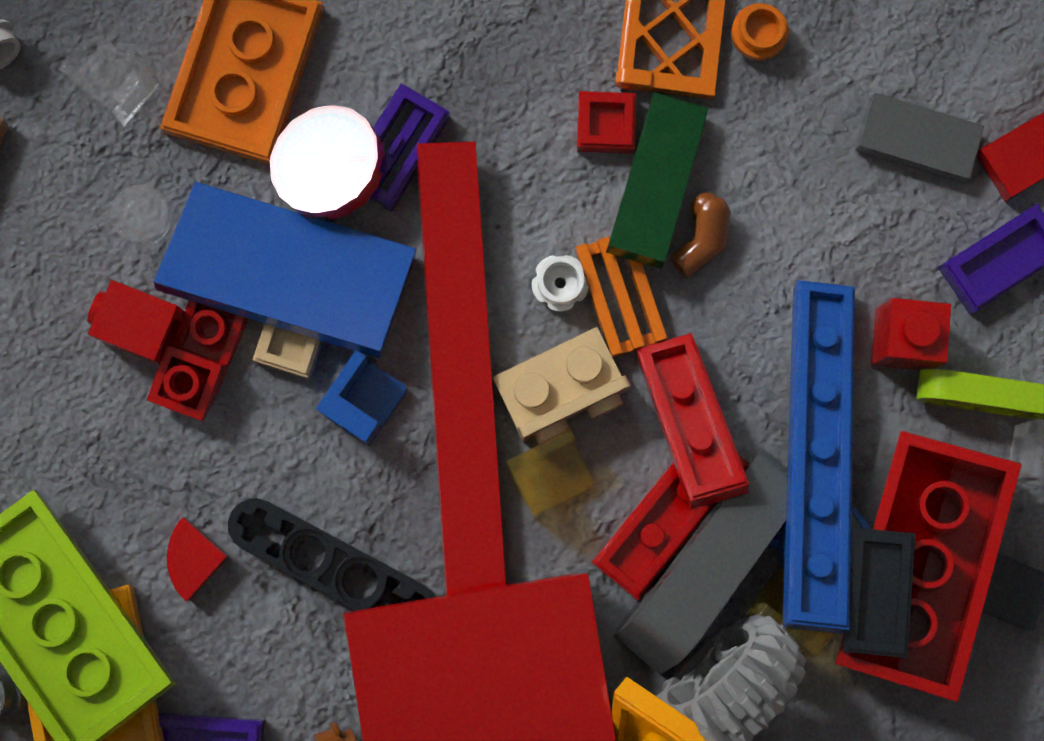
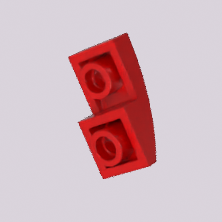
M188 301L173 345H166L147 401L204 421L236 353L248 318Z

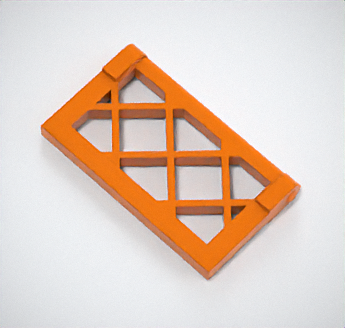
M626 0L615 86L628 90L651 91L713 100L716 89L725 0H708L705 31L702 34L697 32L681 12V9L693 0H679L677 3H674L673 0H660L667 10L645 27L639 21L641 0ZM673 16L692 41L668 58L649 33ZM640 39L643 40L661 63L652 71L633 69L636 42ZM695 47H698L702 52L699 78L683 76L674 63Z

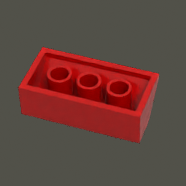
M900 431L873 530L916 533L908 658L844 652V633L835 664L958 702L1022 466L1021 463Z

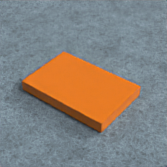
M203 0L160 126L161 131L173 137L270 165V157L277 138L285 130L324 12L323 2L318 0Z

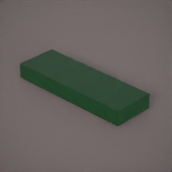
M653 93L606 253L662 269L709 108L659 93Z

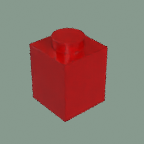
M111 279L106 292L100 291L90 306L87 321L91 324L88 335L106 345L159 365L166 345H173L185 311L175 304Z
M892 297L877 307L874 317L871 366L920 371L923 369H934L947 363L951 304Z

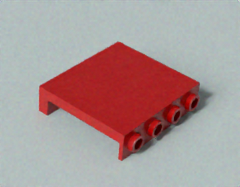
M574 573L342 613L362 741H616L588 573Z

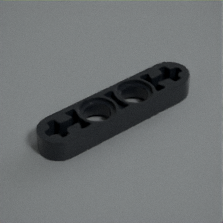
M258 498L246 499L237 504L230 513L228 533L238 547L354 610L373 608L385 594L389 576L400 581V585L393 590V593L404 599H411L415 592L421 593L425 599L437 597L434 591L425 584L272 502ZM261 509L267 512L265 523L279 532H284L286 521L295 525V528L282 542L279 558L270 553V550L277 545V542L260 535H257L252 542L246 538L249 529L246 525L242 524L243 517L246 514L256 516ZM304 536L318 538L325 548L323 562L318 568L311 571L300 569L292 559L294 544ZM362 563L369 565L375 571L378 583L372 595L367 598L358 599L347 593L344 587V576L350 567Z

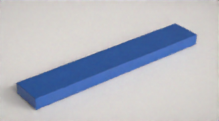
M798 280L793 288L783 628L844 634L849 631L855 322V287Z

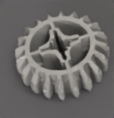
M753 615L748 619H738L731 627H722L719 633L711 639L706 638L702 646L696 651L690 652L689 657L681 665L675 667V673L671 678L663 682V691L656 697L695 722L700 735L706 741H752L753 737L762 729H769V722L776 715L784 712V705L787 700L796 696L798 691L797 685L803 680L806 673L804 666L807 659L801 653L802 651L799 649L795 638L786 628H783V625H778L771 616Z

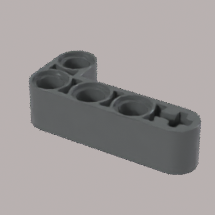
M763 448L755 453L744 469L749 482V493L716 503L654 588L634 605L613 634L615 639L658 674H662L675 666L691 652L786 521L788 468Z

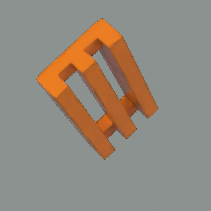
M609 236L598 239L597 242L587 245L585 243L576 246L575 253L581 263L584 277L589 287L588 292L605 344L612 358L636 351L637 348L665 341L667 336L643 264L625 258L650 332L645 335L641 334L616 256L606 253L610 240ZM598 255L602 256L629 340L619 342L592 257Z

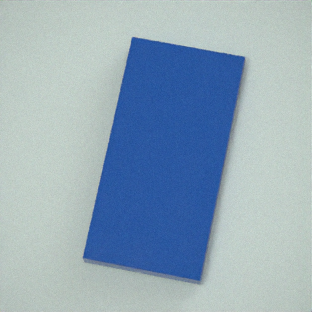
M195 181L153 283L157 291L381 358L416 258V248L318 218L305 217L298 212Z

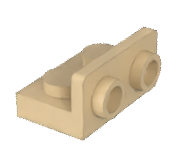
M597 327L492 377V381L522 442L535 436L539 445L570 431L567 420L585 411H588L591 419H595L623 405V402L619 395L626 392L631 386L626 375L621 376Z

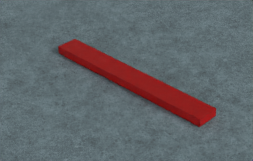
M476 141L418 143L416 147L445 595L506 585Z

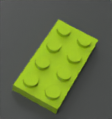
M33 489L0 514V662L54 741H103L177 683L40 492Z

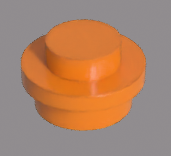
M764 3L751 4L743 8L735 17L731 28V37L736 49L743 56L758 61L768 60L779 54L789 36V27L785 16L774 6Z

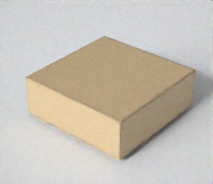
M264 324L252 361L311 380L323 341Z

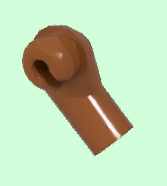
M710 192L699 194L691 203L690 211L693 213V219L696 220L695 237L670 256L675 268L686 279L722 253L727 247L731 211L723 198L716 197Z

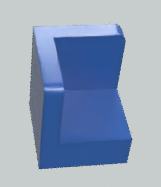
M356 350L315 409L370 447L405 396L407 389L405 385L372 364L365 355Z

